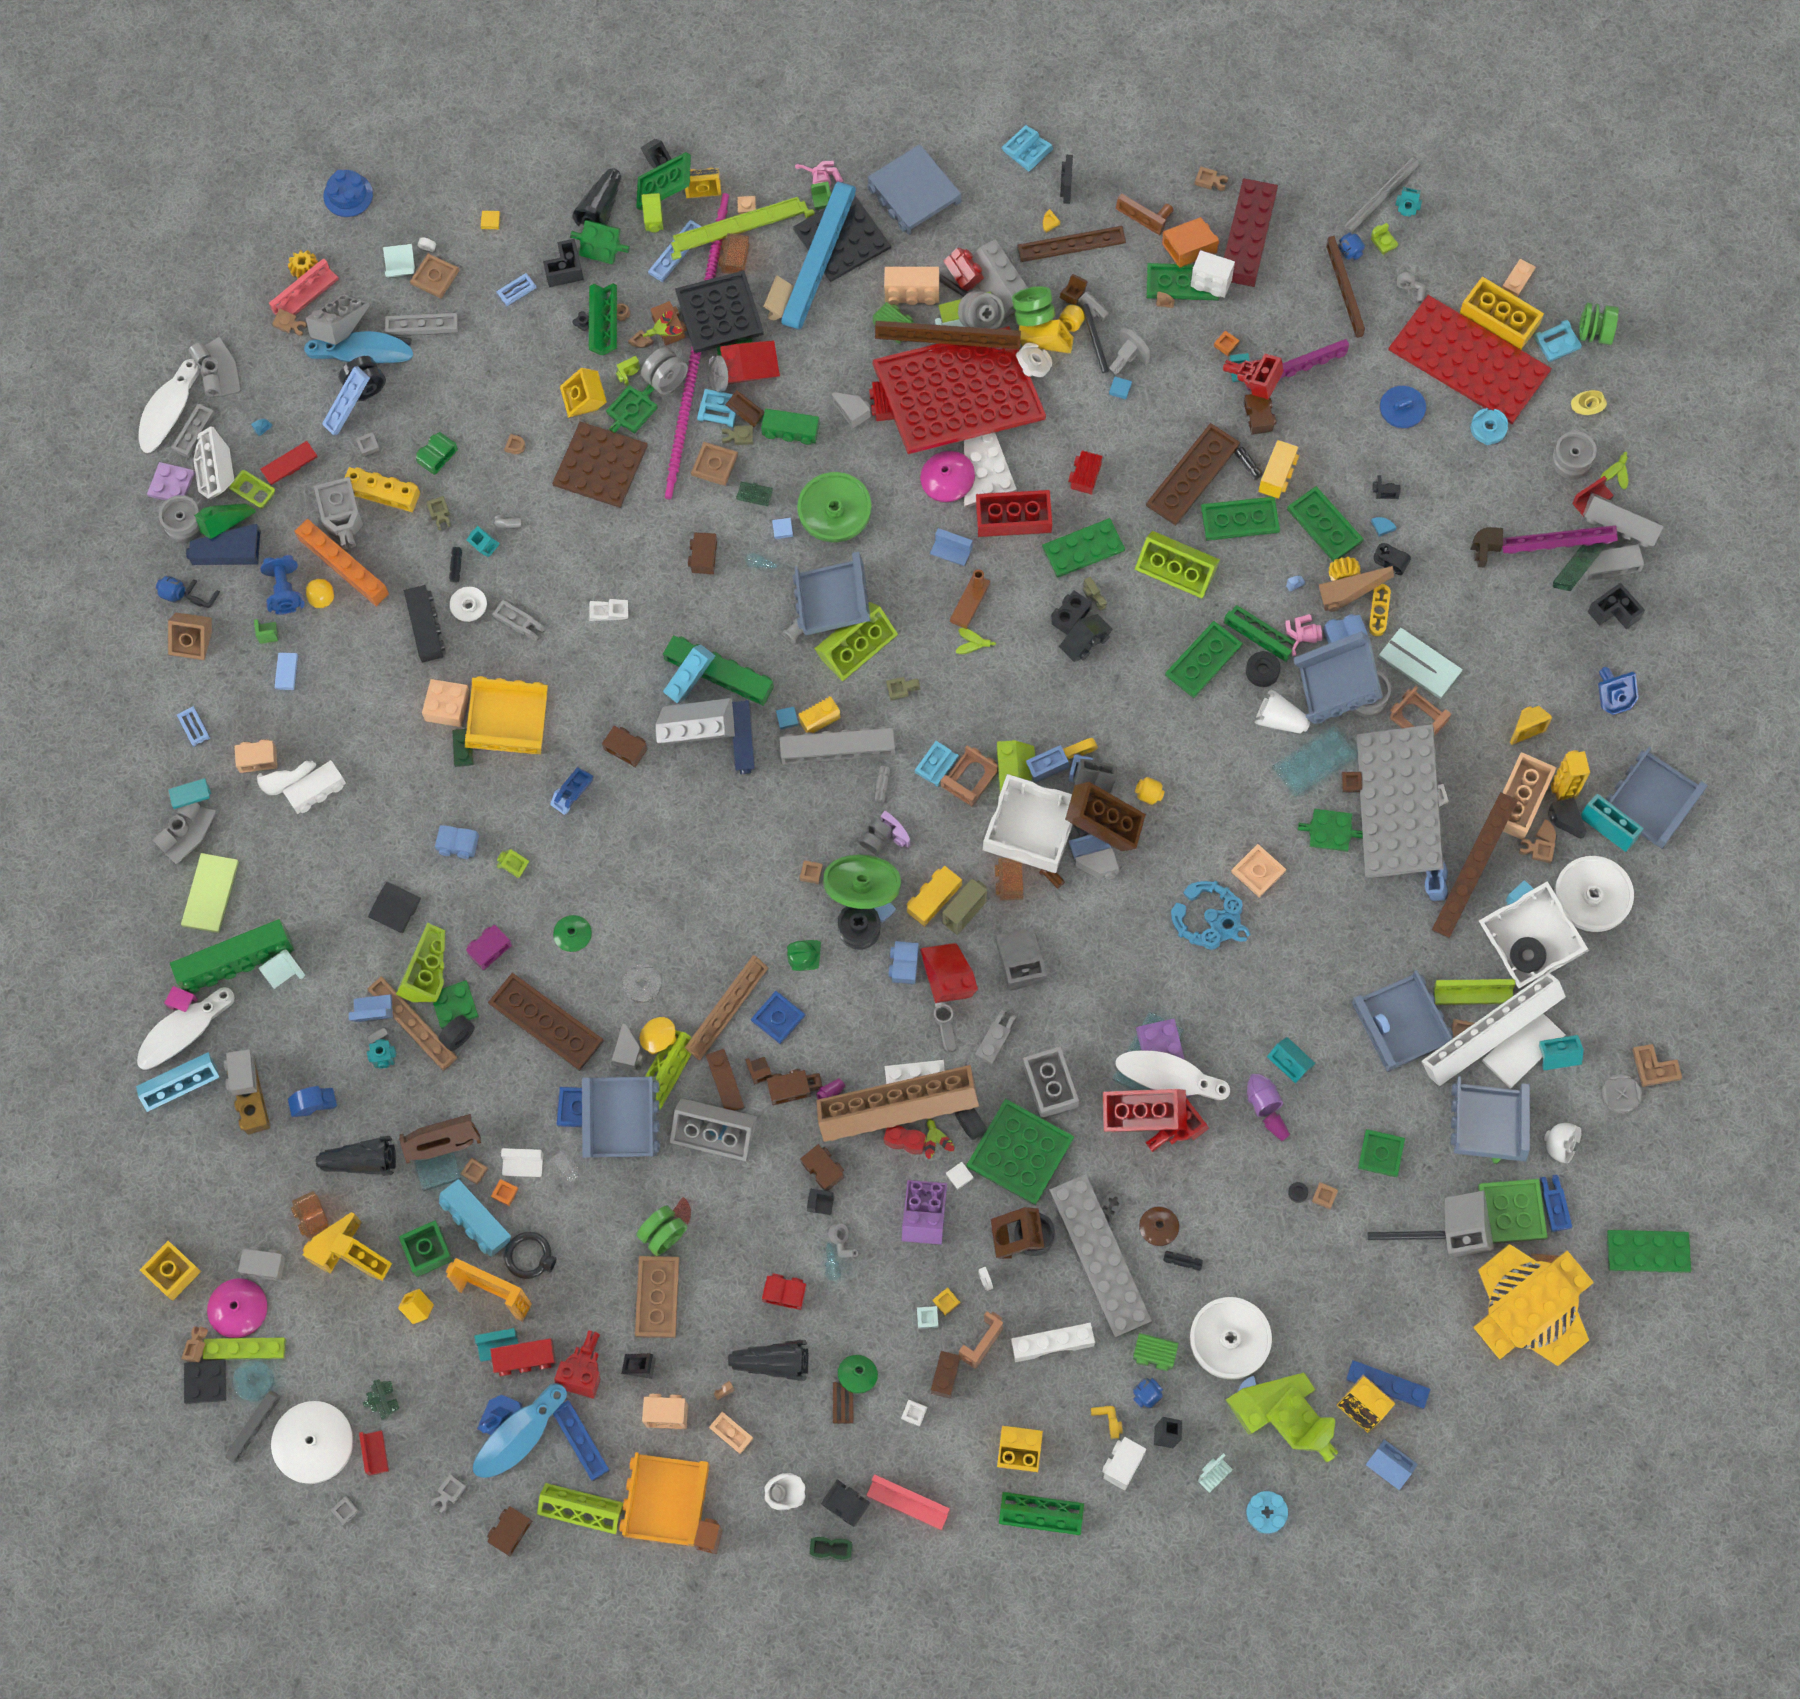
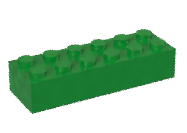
M278 919L172 961L170 966L178 986L184 991L195 994L202 987H212L222 979L229 980L236 977V974L242 971H252L255 968L254 966L265 964L282 950L286 949L291 954L295 949L288 930L282 921Z

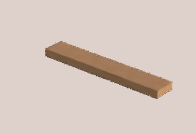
M753 955L685 1046V1049L696 1059H702L767 971L768 967L757 956Z
M382 976L367 988L372 996L392 995L393 1018L443 1071L458 1059L452 1051L448 1050L439 1041V1037L402 997L395 995L396 991Z

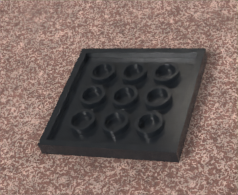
M854 196L824 271L830 282L891 249V244L856 196ZM825 209L793 226V230L808 251Z
M745 270L675 288L694 354L764 335Z

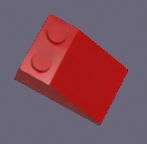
M774 340L720 347L721 355L728 370V385L780 377Z
M957 943L920 949L935 1003L966 999L976 993L978 987L973 970Z

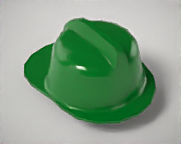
M804 940L790 943L787 946V959L793 971L818 969L821 942L818 940Z

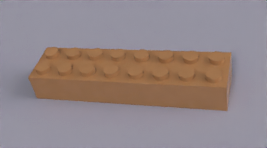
M971 1065L817 1100L818 1124L824 1142L979 1107Z

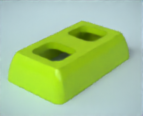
M242 470L229 486L231 491L261 509L264 508L275 493L273 487L245 470ZM246 481L253 485L247 494L240 491V487ZM260 490L268 494L261 503L254 499Z

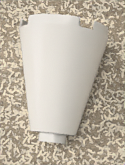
M1269 690L1268 694H1270L1269 699L1264 698L1256 716L1260 717V719L1256 720L1255 724L1299 734L1303 731L1306 732L1310 725V721L1305 716L1306 714L1276 691Z

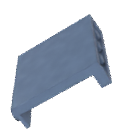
M920 144L868 176L867 187L870 193L877 195L880 205L888 209L889 216L892 219H896L901 231H906L908 235H911V229L953 203L957 206L961 203V193Z
M860 552L852 553L853 561L800 573L798 567L795 566V574L792 576L794 585L797 586V589H794L795 598L798 600L796 610L800 615V618H797L799 629H803L805 636L871 621L864 563Z
M1362 631L1294 657L1295 665L1300 668L1309 714L1305 716L1313 724L1322 723L1325 719L1338 717L1346 711L1356 710L1362 705L1372 704L1378 699L1383 698L1370 638Z
M1648 747L1646 752L1642 750L1637 756V764L1635 766L1631 765L1626 771V779H1620L1615 786L1617 790L1615 794L1610 793L1606 800L1644 828L1640 835L1663 849L1708 785L1702 781L1699 785L1649 753L1651 747Z
M1417 970L1407 978L1362 997L1359 995L1353 998L1352 1005L1387 1072L1438 1050L1453 1039L1451 1028L1449 1026L1446 1027L1442 1011L1436 1008L1434 1004L1435 998L1431 992H1428L1425 987L1426 981L1423 975H1419ZM1383 1014L1387 1018L1390 1025L1389 1032L1385 1034L1380 1033L1373 1020L1374 1016Z
M1458 1076L1456 1084H1452L1451 1095L1455 1096V1100H1452L1451 1112H1454V1117L1452 1116L1451 1128L1454 1129V1133L1451 1134L1450 1144L1454 1145V1153L1526 1162L1530 1151V1084H1521L1520 1090L1461 1084V1077Z
M656 1077L582 1078L583 1158L657 1156V1152L660 1150V1142L657 1140L660 1124L659 1120H656V1112H659V1101L656 1100V1093L659 1092V1081H656Z

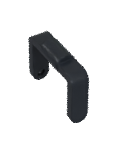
M193 579L184 593L185 597L199 607L210 608L220 591L216 590L209 602L206 603L198 597L189 595L197 583V580Z

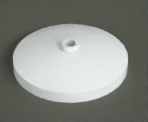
M1585 856L1570 862L1561 871L1555 884L1554 893L1573 925L1585 931L1602 932L1616 927L1627 917L1634 901V889L1628 874L1617 863L1600 856Z
M1236 1297L1219 1298L1205 1305L1196 1315L1190 1331V1345L1197 1362L1210 1374L1223 1379H1240L1256 1372L1266 1361L1272 1344L1271 1329L1265 1315L1254 1304ZM1232 1337L1234 1340L1233 1343H1229V1341L1226 1340V1338Z
M309 1401L292 1407L279 1419L274 1428L271 1440L274 1461L286 1476L300 1483L316 1484L331 1479L345 1467L352 1453L353 1431L348 1419L336 1407L325 1402ZM310 1437H313V1442L311 1444H307V1441L310 1440Z

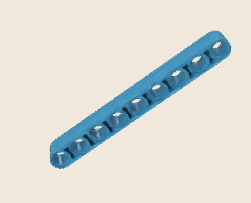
M842 182L835 184L783 313L782 325L799 330L802 328L854 199L855 186Z

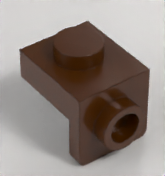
M1072 274L1068 285L1061 291L1059 298L1069 304L1076 305L1080 297L1085 293L1088 281Z

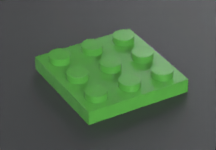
M1539 1179L1478 1184V1190L1485 1191L1493 1244L1544 1240L1548 1238Z

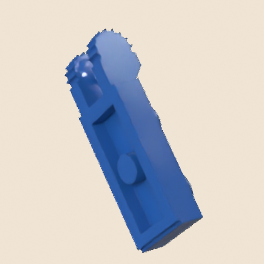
M577 767L561 786L554 801L559 803L565 794L569 797L565 802V807L570 808L574 800H577L592 782L594 776Z
M1552 1175V1183L1555 1190L1549 1191L1546 1177H1540L1542 1195L1551 1232L1571 1229L1572 1223L1564 1190L1561 1188L1558 1175Z

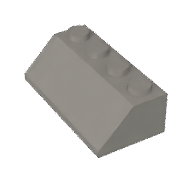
M995 239L981 246L973 254L972 260L982 268L981 273L984 276V279L977 284L982 292L991 291V294L1001 300L1005 311L1004 318L1016 311L1013 307L1012 296L1028 287Z
M1592 492L1583 513L1587 517V522L1594 525L1598 522L1603 524L1604 527L1616 525L1617 531L1621 532L1620 536L1628 540L1635 538L1638 540V544L1647 548L1649 545L1654 547L1664 527L1654 519Z
M732 698L662 707L655 724L657 743L675 744L735 736Z
M681 1098L674 1112L670 1143L746 1161L755 1131L757 1116ZM722 1125L728 1126L722 1136V1140H719L718 1137L722 1131ZM708 1130L715 1132L716 1135H710Z

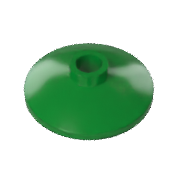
M569 915L562 918L555 925L553 931L555 943L559 948L567 952H576L586 947L592 935L588 921L577 915ZM570 929L575 930L573 934L568 933Z
M851 1355L840 1363L838 1379L846 1390L860 1394L870 1391L875 1386L878 1379V1371L873 1361L862 1355ZM860 1369L862 1373L859 1374L855 1370Z

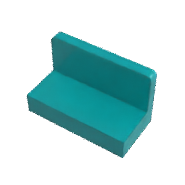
M205 778L168 789L173 809L209 799L211 794L210 787Z
M1578 1035L1539 1041L1544 1071L1582 1064L1584 1049Z
M1288 1037L1277 1043L1267 1056L1295 1084L1315 1065V1062Z
M515 1328L474 1335L481 1362L492 1360L491 1348L518 1344Z

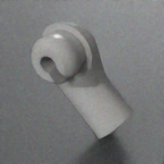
M496 515L494 517V524L498 528L521 527L520 518L504 519L503 515Z

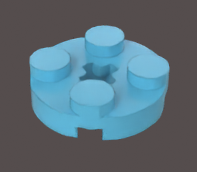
M1486 408L1474 415L1470 429L1472 435L1479 442L1485 445L1496 444L1506 436L1508 420L1501 411L1496 409L1493 411ZM1486 423L1488 425L1493 424L1492 429H1487Z
M1263 1491L1251 1498L1247 1505L1246 1515L1248 1522L1254 1529L1260 1533L1271 1534L1284 1526L1288 1518V1508L1282 1496L1274 1492ZM1265 1507L1273 1510L1274 1514H1270V1518H1266L1261 1513V1511L1265 1510Z

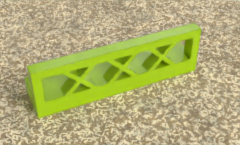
M1515 979L1436 980L1433 986L1434 1004H1503L1513 997Z
M676 1030L675 1036H678L676 1042L658 1052L645 1076L653 1077L655 1072L658 1071L655 1077L656 1081H659V1092L656 1093V1100L659 1101V1110H661L691 1056L685 1049V1046L692 1037L685 1032Z
M545 1483L539 1496L537 1515L616 1534L619 1517L623 1511V1502ZM544 1502L552 1504L555 1509L552 1511L543 1509ZM569 1508L574 1514L572 1516L566 1515L563 1509ZM589 1513L594 1519L591 1521L586 1520L583 1514ZM602 1519L614 1520L613 1526L605 1525Z

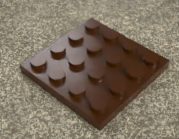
M580 421L552 484L555 487L621 508L648 444Z

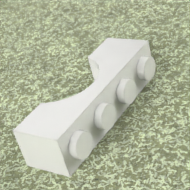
M1091 1323L1011 1339L1015 1362L1035 1359L1052 1352L1074 1351L1094 1347L1095 1345Z

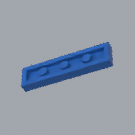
M1352 1360L1346 1381L1355 1384L1362 1375H1365L1387 1396L1422 1409L1425 1408L1430 1392L1429 1388Z
M567 1400L554 1411L553 1415L591 1481H594L610 1470L571 1402Z

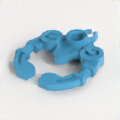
M1217 881L1195 882L1188 885L1183 892L1191 901L1197 899L1201 892L1212 894L1214 891L1220 894V899L1225 900L1223 904L1224 910L1208 909L1205 911V921L1211 926L1210 929H1206L1202 934H1199L1197 931L1193 934L1187 930L1188 926L1182 922L1186 916V906L1176 903L1171 910L1172 922L1179 933L1178 936L1190 940L1189 943L1204 946L1206 949H1216L1222 941L1231 938L1239 942L1247 941L1246 937L1238 936L1240 931H1244L1247 937L1251 935L1248 928L1241 924L1242 900L1236 897L1230 891V888L1218 885ZM1226 924L1233 925L1230 929L1224 928Z

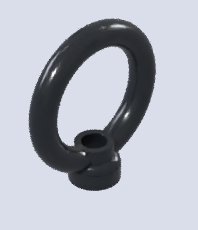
M523 1232L516 1235L508 1243L504 1255L508 1270L514 1276L522 1279L535 1278L544 1271L551 1273L557 1261L556 1257L551 1256V1247L548 1241L542 1235L535 1232ZM524 1240L538 1242L544 1253L540 1259L539 1266L531 1271L520 1270L515 1266L512 1259L515 1247Z

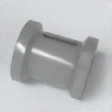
M797 619L793 621V624L787 630L782 632L783 636L792 644H795L796 639L804 633L803 629H799Z

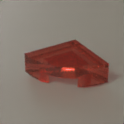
M682 1197L673 1211L675 1212V1217L681 1218L688 1225L691 1219V1208L688 1201Z

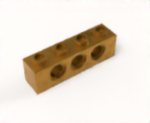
M256 1063L257 1092L251 1093L248 1097H243V1094L236 1095L237 1100L234 1101L236 1111L240 1112L241 1119H238L240 1129L244 1130L248 1135L271 1128ZM251 1108H256L253 1115H247Z

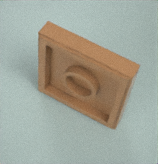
M428 253L411 278L410 284L442 299L457 276L459 268Z
M703 442L691 471V476L726 486L737 460L738 452Z

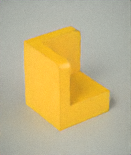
M416 1289L404 1295L398 1309L412 1324L428 1319L434 1304L420 1289Z

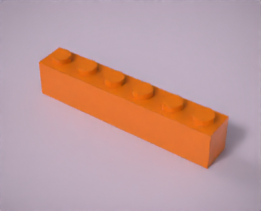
M306 519L294 531L301 543L372 604L377 606L389 595L386 586L310 520Z

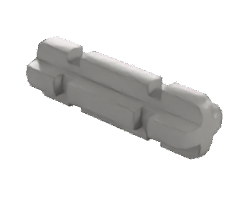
M880 766L875 792L876 802L883 803L885 801L890 773L888 766Z

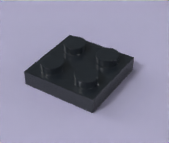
M1066 154V161H1062L1060 197H1064L1063 204H1070L1073 155Z
M225 1360L184 1363L185 1404L226 1401Z

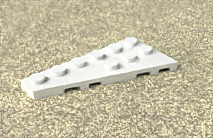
M995 433L964 440V455L970 459L975 469V481L971 490L964 496V508L976 505V494L1017 492Z

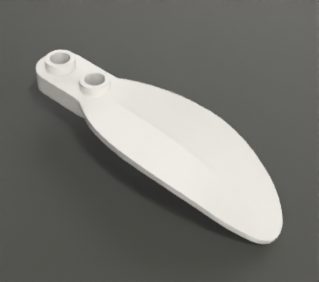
M194 359L185 360L173 379L159 388L147 403L139 426V444L143 452H153L162 443L182 413L188 399L189 389L200 373V368Z
M226 987L220 988L202 1002L191 1004L186 1012L177 1010L161 1020L142 1043L137 1058L138 1066L143 1070L152 1069L172 1058L194 1042L205 1031L212 1019L233 1004L235 997L232 990ZM223 994L227 995L226 998H221ZM211 1006L209 1010H205V1007Z
M1131 1051L1120 1055L1116 1059V1067L1122 1074L1153 1090L1183 1089L1186 1090V1096L1198 1094L1214 1100L1226 1099L1230 1094V1087L1227 1082L1204 1075L1191 1063L1168 1053ZM1201 1081L1205 1083L1204 1088L1201 1086ZM1220 1086L1223 1088V1093L1219 1092Z

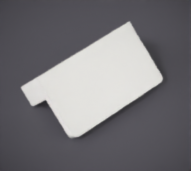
M502 1148L503 1176H542V1150Z

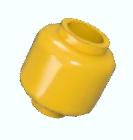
M1068 305L1060 314L1059 319L1069 332H1075L1080 328L1085 317L1083 310L1079 306Z
M1146 777L1143 780L1140 779L1135 789L1137 798L1150 805L1161 801L1165 791L1162 790L1163 785L1161 782L1150 777Z

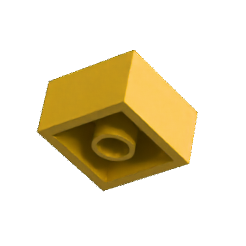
M169 1241L140 1269L172 1301L202 1272Z

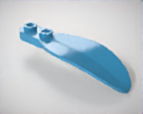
M373 331L351 333L348 338L336 345L318 339L310 340L304 347L307 356L312 359L336 358L344 362H350L360 356H370L375 363L404 362L413 357L412 349L402 340L385 333Z
M553 1383L542 1392L532 1405L518 1410L507 1418L492 1433L477 1454L473 1463L474 1474L482 1478L496 1476L520 1462L540 1439L548 1418L565 1401L567 1396L566 1389L561 1384ZM556 1391L560 1392V1396L558 1398L553 1397V1394ZM541 1407L546 1408L544 1413H539Z

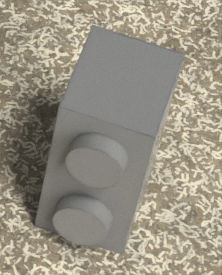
M251 1050L226 1053L227 1060H224L225 1071H228V1078L226 1079L227 1090H230L234 1096L257 1092L255 1061Z
M258 1247L242 1250L238 1268L240 1275L281 1281L286 1259L281 1254V1251L270 1249L269 1252H263Z

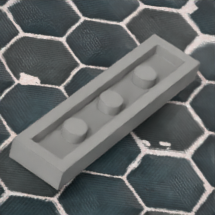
M457 313L385 316V333L388 335L458 332Z

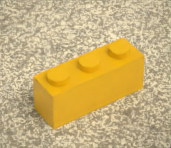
M1277 440L1261 479L1258 492L1278 499L1282 492H1286L1289 483L1286 480L1287 478L1291 479L1294 471L1292 466L1297 465L1300 456L1297 454L1298 446Z
M945 865L941 870L937 869L932 875L933 879L929 883H924L919 890L920 893L916 897L913 896L907 903V913L924 927L962 886V879Z
M342 1233L337 1234L329 1251L360 1271L383 1281L392 1265L390 1261L356 1239Z

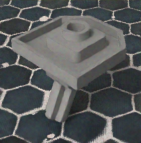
M1122 328L1119 333V343L1122 345V348L1118 351L1119 356L1110 366V370L1115 374H1118L1128 361L1131 362L1135 357L1145 365L1150 362V349L1143 339L1132 330Z

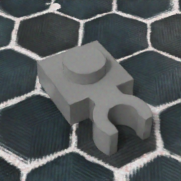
M449 1475L437 1490L441 1496L433 1499L431 1505L435 1507L438 1502H441L442 1508L439 1512L444 1513L448 1507L447 1503L451 1501L455 1504L467 1487L452 1475Z

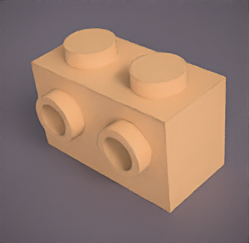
M260 740L257 743L242 742L240 745H235L236 768L240 773L277 769V751L273 741Z

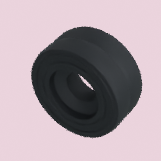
M1256 652L1248 659L1246 676L1255 686H1271L1279 677L1280 662L1270 652ZM1265 665L1268 668V672L1260 673L1258 667Z
M1523 937L1512 945L1510 959L1518 970L1525 973L1536 972L1542 968L1546 961V950L1539 940L1532 937ZM1527 949L1534 952L1533 959L1529 961L1525 960L1522 956L1523 952Z
M457 1016L441 1031L439 1041L448 1050L454 1051L470 1038L475 1027L465 1016Z
M974 1108L954 1112L961 1127L972 1140H975L987 1131L981 1117Z

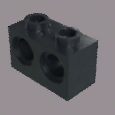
M1073 590L1070 595L1067 594L1064 597L1062 606L1059 609L1056 608L1051 614V625L1068 635L1078 620L1085 618L1090 612L1092 602ZM1078 604L1080 607L1074 608L1071 605ZM1065 617L1068 618L1069 621L1063 622L1060 619Z

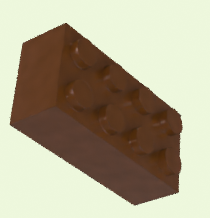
M1086 782L1074 786L1065 820L1123 852L1137 849L1146 814L1093 783Z

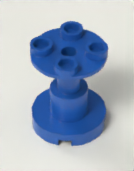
M291 555L276 559H264V564L260 567L261 573L276 579V584L273 586L274 594L266 600L267 610L269 612L274 610L276 614L282 615L295 612L297 607L303 608L305 605L303 595L293 591L292 584L287 582L286 574L292 573L297 569V561Z

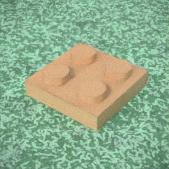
M1259 844L1231 870V873L1259 898L1286 872V869Z

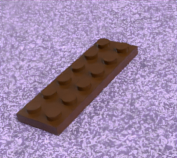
M1210 423L1146 502V506L1176 526L1238 449L1240 442Z
M514 973L510 974L488 1001L490 1006L578 1071L584 1067L604 1042L603 1038Z

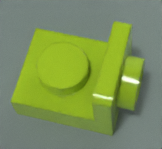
M1388 223L1376 226L1372 230L1371 235L1372 242L1383 255L1398 247V242L1388 231Z
M634 356L617 364L618 372H616V376L620 383L624 382L625 386H628L627 375H634L640 369L637 357Z
M509 849L500 853L497 858L498 864L496 867L499 869L503 868L519 878L529 860Z

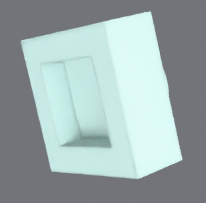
M937 1306L917 1307L918 1329L938 1328Z

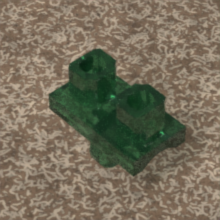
M741 481L736 500L769 507L773 488L758 485L756 482L752 484Z
M380 1379L374 1380V1384L371 1385L372 1392L366 1393L368 1400L363 1402V1406L365 1408L370 1407L372 1413L379 1411L381 1420H384L390 1414L398 1411L399 1405L396 1399L386 1401L385 1395L393 1393L391 1381L380 1382Z

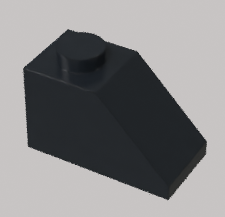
M653 139L641 147L645 158L653 168L671 160L661 140Z
M1574 797L1551 804L1548 810L1550 821H1554L1556 827L1580 839L1584 838L1587 831Z

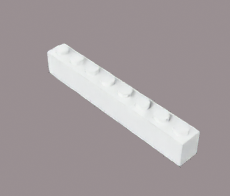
M1549 972L1545 973L1422 1060L1428 1076L1437 1085L1441 1086L1564 999L1566 996L1559 980Z

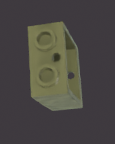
M971 879L942 912L943 925L957 936L987 902V889L981 881L978 880L976 882L974 879Z

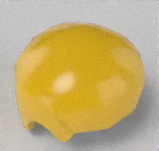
M326 579L312 580L306 586V598L313 607L324 608L333 601L334 590L331 583Z

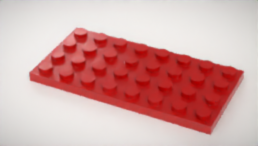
M1427 295L1388 349L1483 408L1501 411L1510 424L1514 423L1552 369L1430 295Z

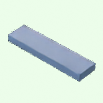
M690 220L680 233L702 226ZM671 244L648 271V274L661 282H664L682 260V258L672 260L671 253H674ZM690 249L680 252L682 258Z
M358 366L352 369L322 423L333 435L339 434L370 379Z

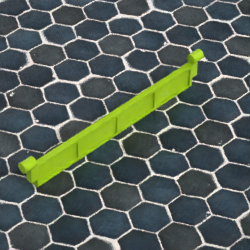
M798 197L791 198L673 235L674 242H671L674 253H671L672 260L682 258L680 253L682 251L804 213L805 217L809 218L815 215L813 209L808 210L805 201L800 202Z

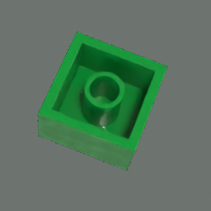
M436 1220L398 1236L412 1272L416 1277L454 1261Z

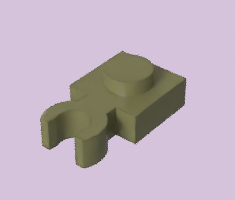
M752 425L734 426V431L726 428L722 429V434L729 435L727 438H722V443H730L732 440H735V445L753 444Z
M444 496L426 501L432 520L437 519L436 525L438 530H441L440 525L442 522H446L448 527H451L450 520L446 517L450 513Z
M1091 576L1084 579L1082 589L1086 597H1091L1099 611L1105 609L1107 602L1101 596L1100 590Z

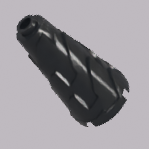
M608 169L575 208L572 216L578 226L580 224L584 226L585 220L608 224L621 181V174L617 169Z
M380 1136V1138L361 1141L360 1143L327 1149L325 1152H320L319 1156H316V1166L320 1167L324 1172L392 1175L394 1172L390 1171V1169L396 1168L395 1145H389L388 1141H392L390 1136Z
M799 1339L768 1346L734 1350L732 1354L728 1355V1365L732 1366L733 1370L805 1381L807 1377L802 1376V1374H808L809 1352L808 1348H803L802 1345H807L806 1340Z

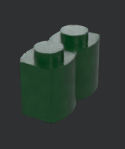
M825 1537L811 1538L809 1554L812 1558L822 1561L833 1559L837 1562H849L852 1560L853 1544L851 1541L846 1539H834L831 1541Z

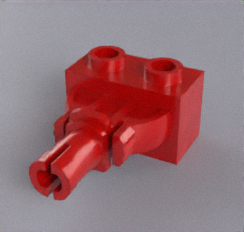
M1266 353L1261 360L1252 362L1245 360L1241 364L1226 360L1223 365V371L1236 374L1238 381L1244 382L1251 389L1252 395L1268 400L1284 372L1282 359Z
M1187 1098V1130L1159 1131L1145 1142L1152 1152L1166 1141H1169L1171 1145L1177 1141H1184L1190 1138L1194 1141L1209 1129L1206 1122Z
M589 1330L581 1349L576 1347L574 1354L570 1355L565 1362H560L554 1381L561 1384L568 1392L594 1399L601 1380L597 1364L599 1355L597 1352L594 1353L600 1334L595 1331L592 1334L593 1331Z

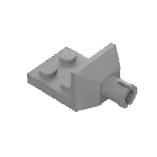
M350 477L315 485L316 499L322 523L327 533L340 539L342 549H349L347 541L350 544V548L355 547L356 543L353 535L357 534L361 529L363 521L358 511Z

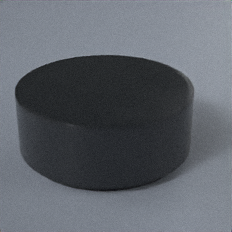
M1295 1182L1289 1187L1288 1196L1293 1202L1301 1203L1308 1196V1188L1301 1182Z

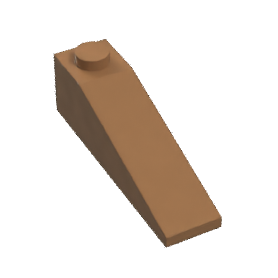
M1393 566L1319 584L1325 611H1337L1394 577Z

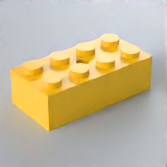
M1483 276L1463 301L1460 314L1520 350L1523 349L1537 330L1544 315L1543 312Z

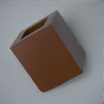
M765 1057L750 1061L749 1058L745 1059L754 1085L770 1078L772 1073Z

